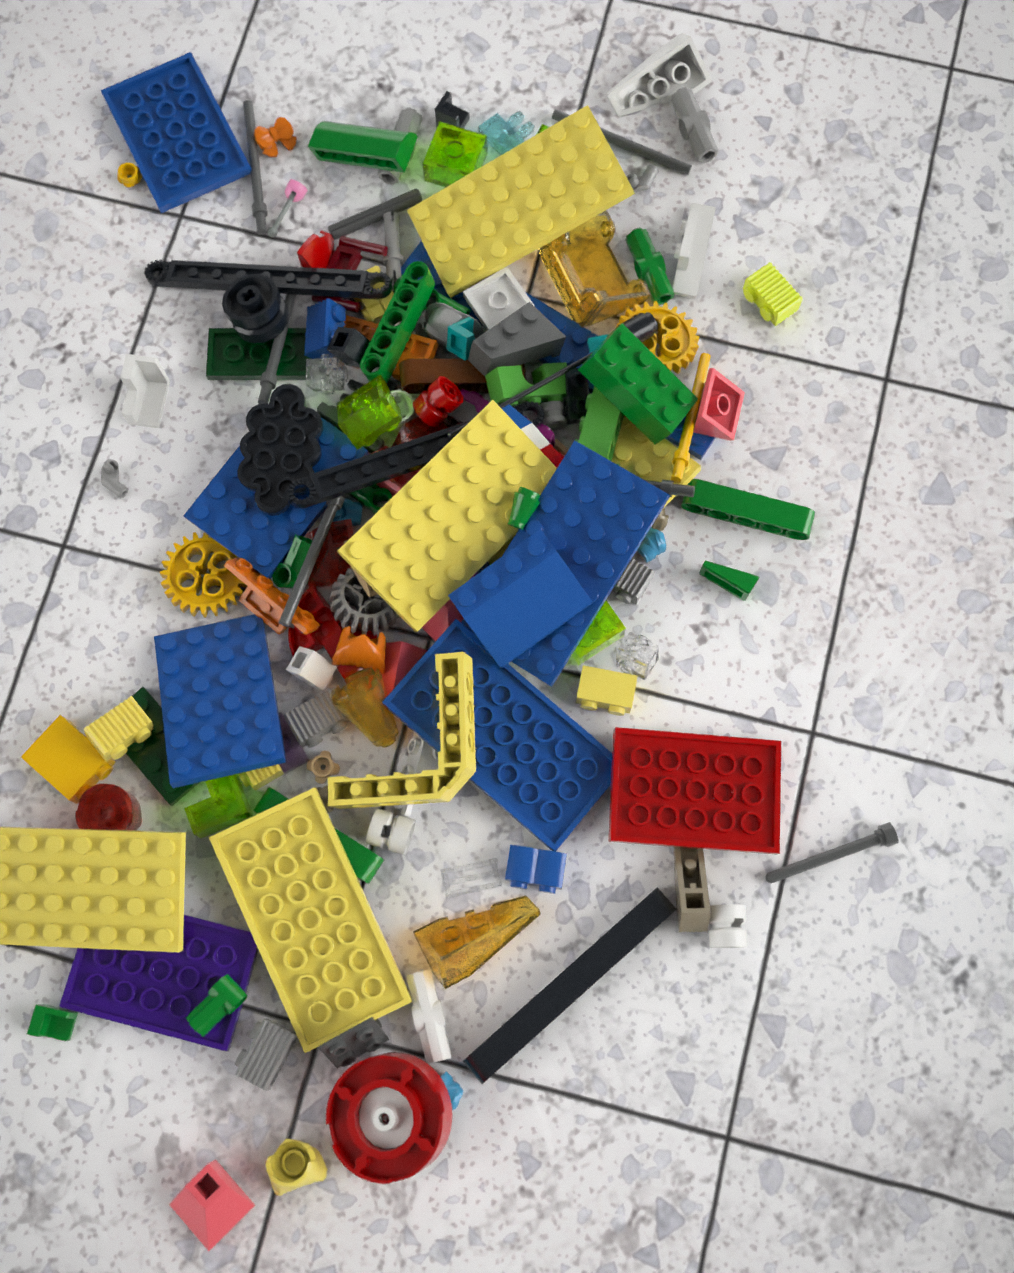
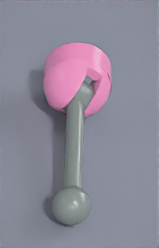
M293 179L289 180L285 188L288 200L273 227L267 230L268 236L276 237L277 228L292 202H299L306 195L308 190L300 182Z

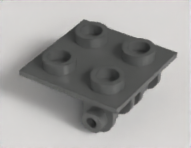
M371 1017L318 1047L332 1064L339 1068L351 1065L356 1061L357 1057L366 1052L378 1050L389 1038L382 1030L383 1027L380 1020H375Z

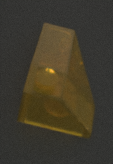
M525 895L495 903L490 907V910L475 913L474 909L465 911V916L449 920L448 916L439 918L413 931V934L432 973L441 985L447 989L474 974L539 917L541 913L537 906Z

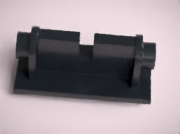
M574 368L565 373L567 400L565 401L564 417L567 419L568 424L578 423V420H581L582 416L586 417L588 379L578 370L579 368Z

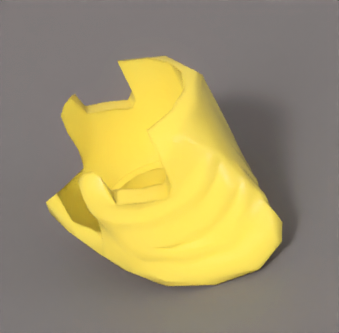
M285 1139L279 1145L274 1155L268 1156L266 1160V1170L272 1189L277 1196L312 1183L324 1181L327 1177V1167L320 1152L310 1144L299 1140Z

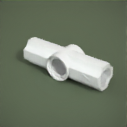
M431 969L406 975L413 1007H411L417 1033H420L426 1063L430 1064L452 1058L444 1027L446 1026L441 1000H438Z

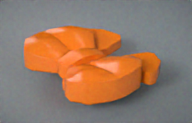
M278 117L274 127L267 129L257 126L254 130L256 143L263 149V154L268 157L278 156L275 142L279 140L289 151H292L296 146L297 137L293 136L292 125L284 117Z

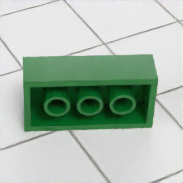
M623 323L601 342L578 369L654 445L672 434L698 400Z

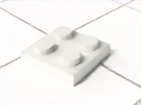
M508 267L463 291V297L487 331L528 302L533 304Z

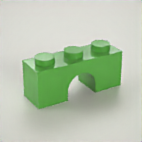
M566 362L542 364L531 372L533 385L567 367ZM521 365L496 367L485 376L490 400H494L497 405L533 386L525 380ZM565 374L512 403L511 406H517L526 403V401L537 402L538 405L541 402L549 401L564 402V398L567 397Z

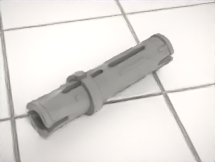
M386 212L383 215L385 246L388 247V253L383 257V265L386 266V274L389 275L391 282L394 279L395 285L397 279L401 277V266L403 265V256L400 255V217L398 213L393 212V219L391 221V212Z

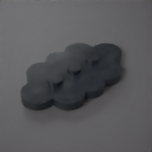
M293 384L278 386L272 392L269 404H258L249 410L246 416V426L249 432L240 441V451L244 459L239 464L237 470L238 478L246 489L255 492V502L258 508L264 514L270 516L280 515L290 507L291 503L288 500L287 492L289 485L292 481L315 473L312 467L320 461L322 456V449L317 439L322 435L324 429L323 421L317 411L306 407V398L302 390ZM298 488L295 490L294 495H304L309 491L305 488Z

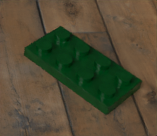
M209 328L206 364L207 379L261 380L262 373L266 372L274 339L264 343H250L244 341L234 328ZM288 328L276 372L277 380H312L313 359L305 355L306 328Z
M142 687L132 697L150 718L154 729L151 730L152 734L142 743L134 742L128 746L126 754L168 804L173 806L200 782L176 788L171 786L162 707L147 689Z

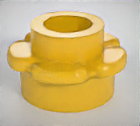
M129 162L119 166L117 180L120 184L130 188L140 183L142 175L137 166Z

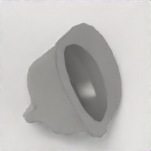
M436 302L430 304L425 311L427 322L425 331L430 339L436 340L440 346L447 347L448 326L471 316L449 305ZM474 319L473 325L474 338L484 334L482 325L476 319Z

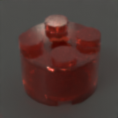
M97 784L87 789L81 795L77 811L75 812V819L79 829L137 831L142 824L141 807L136 797L127 790L113 784ZM111 809V817L109 819H106V817L109 815L107 811Z

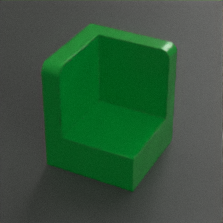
M36 1004L27 1035L70 1041L78 1012L46 1004Z

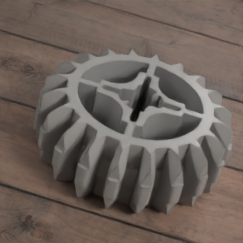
M349 568L346 574H340L337 582H334L332 585V592L329 597L331 602L330 610L335 612V621L342 620V628L351 626L352 634L358 629L362 630V634L366 635L367 631H371L375 636L378 633V628L385 633L388 630V626H394L397 618L400 616L379 594L370 597L369 601H366L363 606L364 600L368 599V595L354 572ZM346 601L350 602L349 604L354 606L357 611L352 609Z

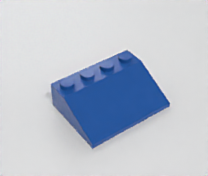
M541 529L448 595L501 669L593 604L590 597Z

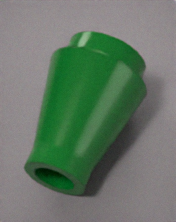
M520 487L518 492L514 493L508 525L523 530L540 504L538 501L540 494Z

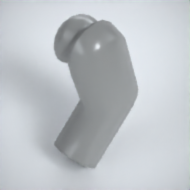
M649 164L642 176L637 177L635 174L633 176L631 174L626 176L634 192L649 189L659 169L655 165Z
M108 459L104 462L101 469V483L115 496L122 499L127 495L128 488L119 482L118 463L115 460Z

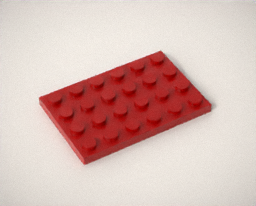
M615 727L613 729L608 842L780 854L782 741Z

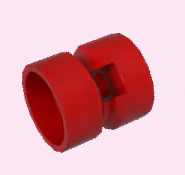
M439 376L428 387V391H423L413 401V408L424 423L431 427H437L447 418L448 413L454 412L464 400L460 390L451 380Z

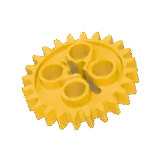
M644 301L642 308L635 304L633 311L627 309L625 316H620L616 328L619 324L639 313H651L658 323L657 335L654 333L653 337L642 343L655 356L656 345L659 344L657 358L670 371L673 370L676 374H679L681 367L687 369L689 362H693L697 353L699 336L696 335L697 327H691L693 320H684L686 312L677 314L676 306L670 310L666 302L662 307H659L657 301H654L651 307Z
M193 532V540L191 541L183 536L184 544L182 546L178 543H173L176 549L175 553L171 551L166 552L170 561L164 560L161 562L163 567L167 569L160 571L161 577L165 579L161 582L163 589H167L164 592L167 598H172L173 606L180 604V609L183 613L190 608V613L193 617L196 616L199 610L204 618L207 617L209 610H212L213 614L218 616V608L220 607L225 612H228L227 604L230 602L233 605H237L235 596L241 597L243 594L241 587L245 588L247 585L226 567L218 569L216 566L221 561L237 558V556L210 538L206 533H203V537L199 538L196 532ZM210 553H214V554L211 556L210 561H209V560H208L209 554H210ZM202 555L201 560L198 562H190L193 556ZM186 580H194L193 585L190 587H182ZM202 586V593L201 595L197 596ZM212 586H221L217 593H208Z

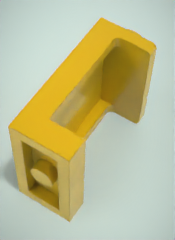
M59 715L21 756L25 762L64 797L76 804L80 801H85L91 796L94 790L93 787L99 780H104L113 771L112 766L116 763L112 758L106 762L88 738L70 720L62 715Z

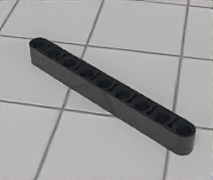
M657 887L463 1060L465 1065L481 1084L486 1082L675 912L677 908Z

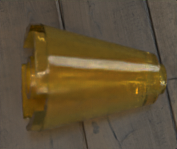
M373 668L358 671L345 679L347 684L341 689L339 685L334 687L329 697L331 702L374 746L386 748L396 741L399 731L394 714L382 703L388 694L379 669H376L375 672Z

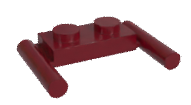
M341 236L339 245L327 268L357 270L362 260L361 251L385 257L388 253V247ZM311 296L312 301L316 303L331 299L345 307L348 311L358 313L361 309L360 302L343 299V297Z

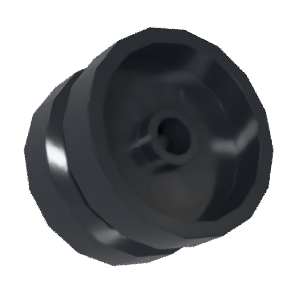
M250 274L234 281L223 295L222 307L224 313L232 323L237 334L244 341L250 343L267 342L283 332L289 322L290 313L288 307L280 295L275 282L268 276Z

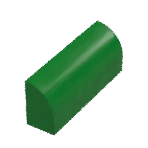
M322 121L315 127L308 147L320 161L405 173L418 136L412 132Z

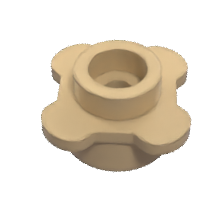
M326 750L314 757L313 760H309L306 765L307 769L314 773L316 776L315 781L319 784H324L328 777L337 775L340 771V766L333 762L331 753ZM321 765H325L326 768L322 770Z

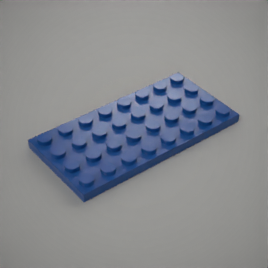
M575 440L541 493L538 500L540 504L526 523L524 529L518 530L503 554L505 555L541 529L593 602V604L511 661L551 687L670 498L668 493ZM463 618L461 623L476 635Z
M455 619L383 700L382 705L435 751L441 752L440 730L437 729V723H440L439 701L436 700V694H439V674L436 672L435 654L464 652L470 656L473 663L476 772L469 780L551 851H557L611 785L612 752L512 666L507 664L501 669L479 638Z

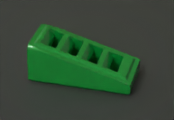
M706 560L699 571L701 576L743 601H746L760 578L756 575Z

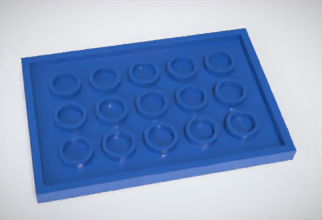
M192 52L101 90L161 213L251 174V166Z
M321 418L324 429L317 442L322 449V456L320 461L312 467L315 473L369 455L367 449ZM239 446L183 516L234 555L246 559L252 564L253 569L261 575L271 579L278 564L283 563L288 555L295 534L305 536L327 508L325 501L301 509L290 504V507L280 515L270 516L264 514L255 502V492L246 489L238 478L237 470L239 464L244 459ZM310 492L295 496V498H298V500L306 499Z
M253 614L154 636L169 780L173 788L286 763L267 635L262 618Z

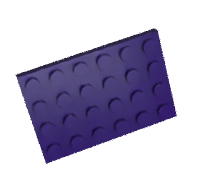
M184 915L183 951L180 952L77 948L59 1007L228 1052L243 1003L229 1015L227 1014L206 1036H201L190 1026L186 1017L209 995L208 992L214 984L227 974L246 993L258 954V947L249 931Z

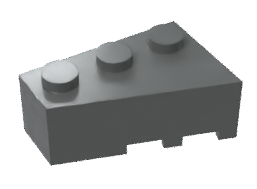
M528 302L473 340L468 361L484 376L496 367L517 366L527 362L530 364L537 363L539 359L547 356H552V358L560 356L566 336L533 304Z

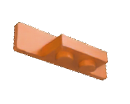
M237 557L227 560L224 567L247 585L238 601L257 617L262 618L263 622L278 635L284 633L287 627L278 622L289 595L278 590L269 578L260 575L246 559ZM297 606L291 621L294 626L306 635L316 631L320 626L310 612L302 610Z

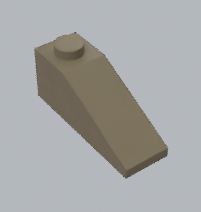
M673 847L679 932H708L711 909L703 849Z

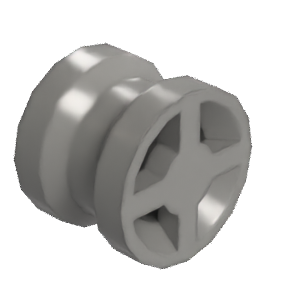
M549 401L541 404L542 409H544L542 424L548 426L552 431L560 430L567 425L566 418L563 416V402Z

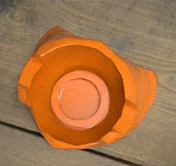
M350 626L345 627L340 635L332 665H352L384 674L385 635L380 632L378 638L369 639L365 634L355 636L350 632Z

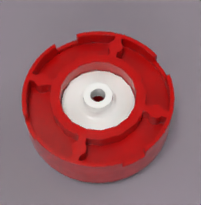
M402 1052L382 1053L355 1063L340 1076L328 1099L326 1125L329 1124L330 1134L334 1143L331 1147L340 1162L350 1172L369 1182L390 1184L416 1175L437 1159L444 1149L451 1132L452 1104L443 1080L425 1061Z

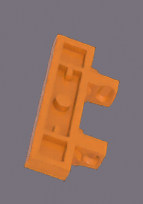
M346 315L344 327L356 329L370 341L379 325ZM411 334L392 373L393 378L401 381L399 363L403 360L433 359L439 347L437 341Z

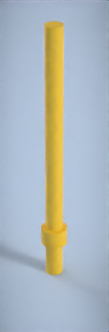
M708 353L700 355L692 393L698 400L685 417L678 450L674 452L672 460L674 467L671 481H674V483H681L684 468L689 463L690 453L688 451L711 358Z

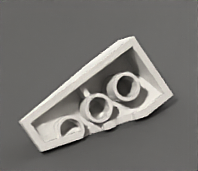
M681 32L656 50L607 92L606 96L619 117L659 103L670 102L671 95L680 88L686 87L695 94L713 80L692 37Z

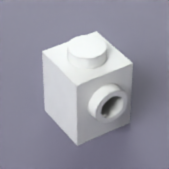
M299 646L286 671L307 685L324 690L326 685L331 682L337 666L332 665L330 661L314 650Z

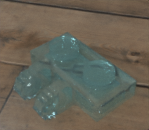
M518 111L511 115L506 122L496 113L478 126V133L501 156L525 142L524 139L533 132L535 126L529 121L515 132L513 129L524 121L525 115Z

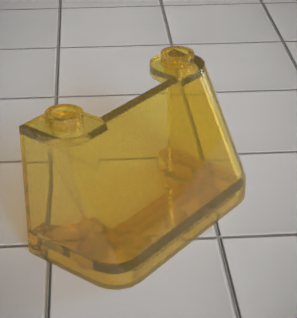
M608 211L600 213L539 248L541 259L571 319L578 323L581 328L595 325L624 313L627 309L631 310L635 304L643 305L644 301H647L651 296L643 280L634 279L630 283L627 281L609 243L613 239L616 229Z

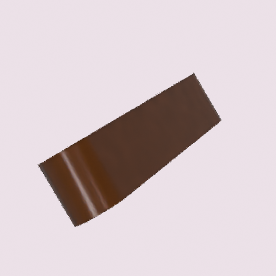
M406 359L399 363L402 391L408 394H421L423 391H428V387L439 376L451 380L460 391L465 389L469 392L489 393L486 377L468 360ZM524 363V364H521V369H522V374H523L525 380L527 381L526 369H525V363Z

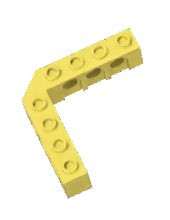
M464 652L435 654L436 672L439 674V694H436V700L439 701L440 723H437V729L440 730L441 752H438V769L422 770L421 774L394 772L392 776L366 774L364 778L328 777V806L338 809L451 801L476 772L473 663L470 656Z

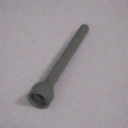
M890 822L879 825L872 835L768 872L765 879L768 883H775L876 845L880 847L884 845L886 847L893 846L899 843L897 833Z

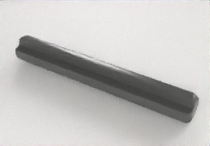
M415 188L328 226V231L332 235L333 240H337L341 236H346L383 220V215L386 212H391L392 216L393 212L399 213L415 206L422 201L421 193Z

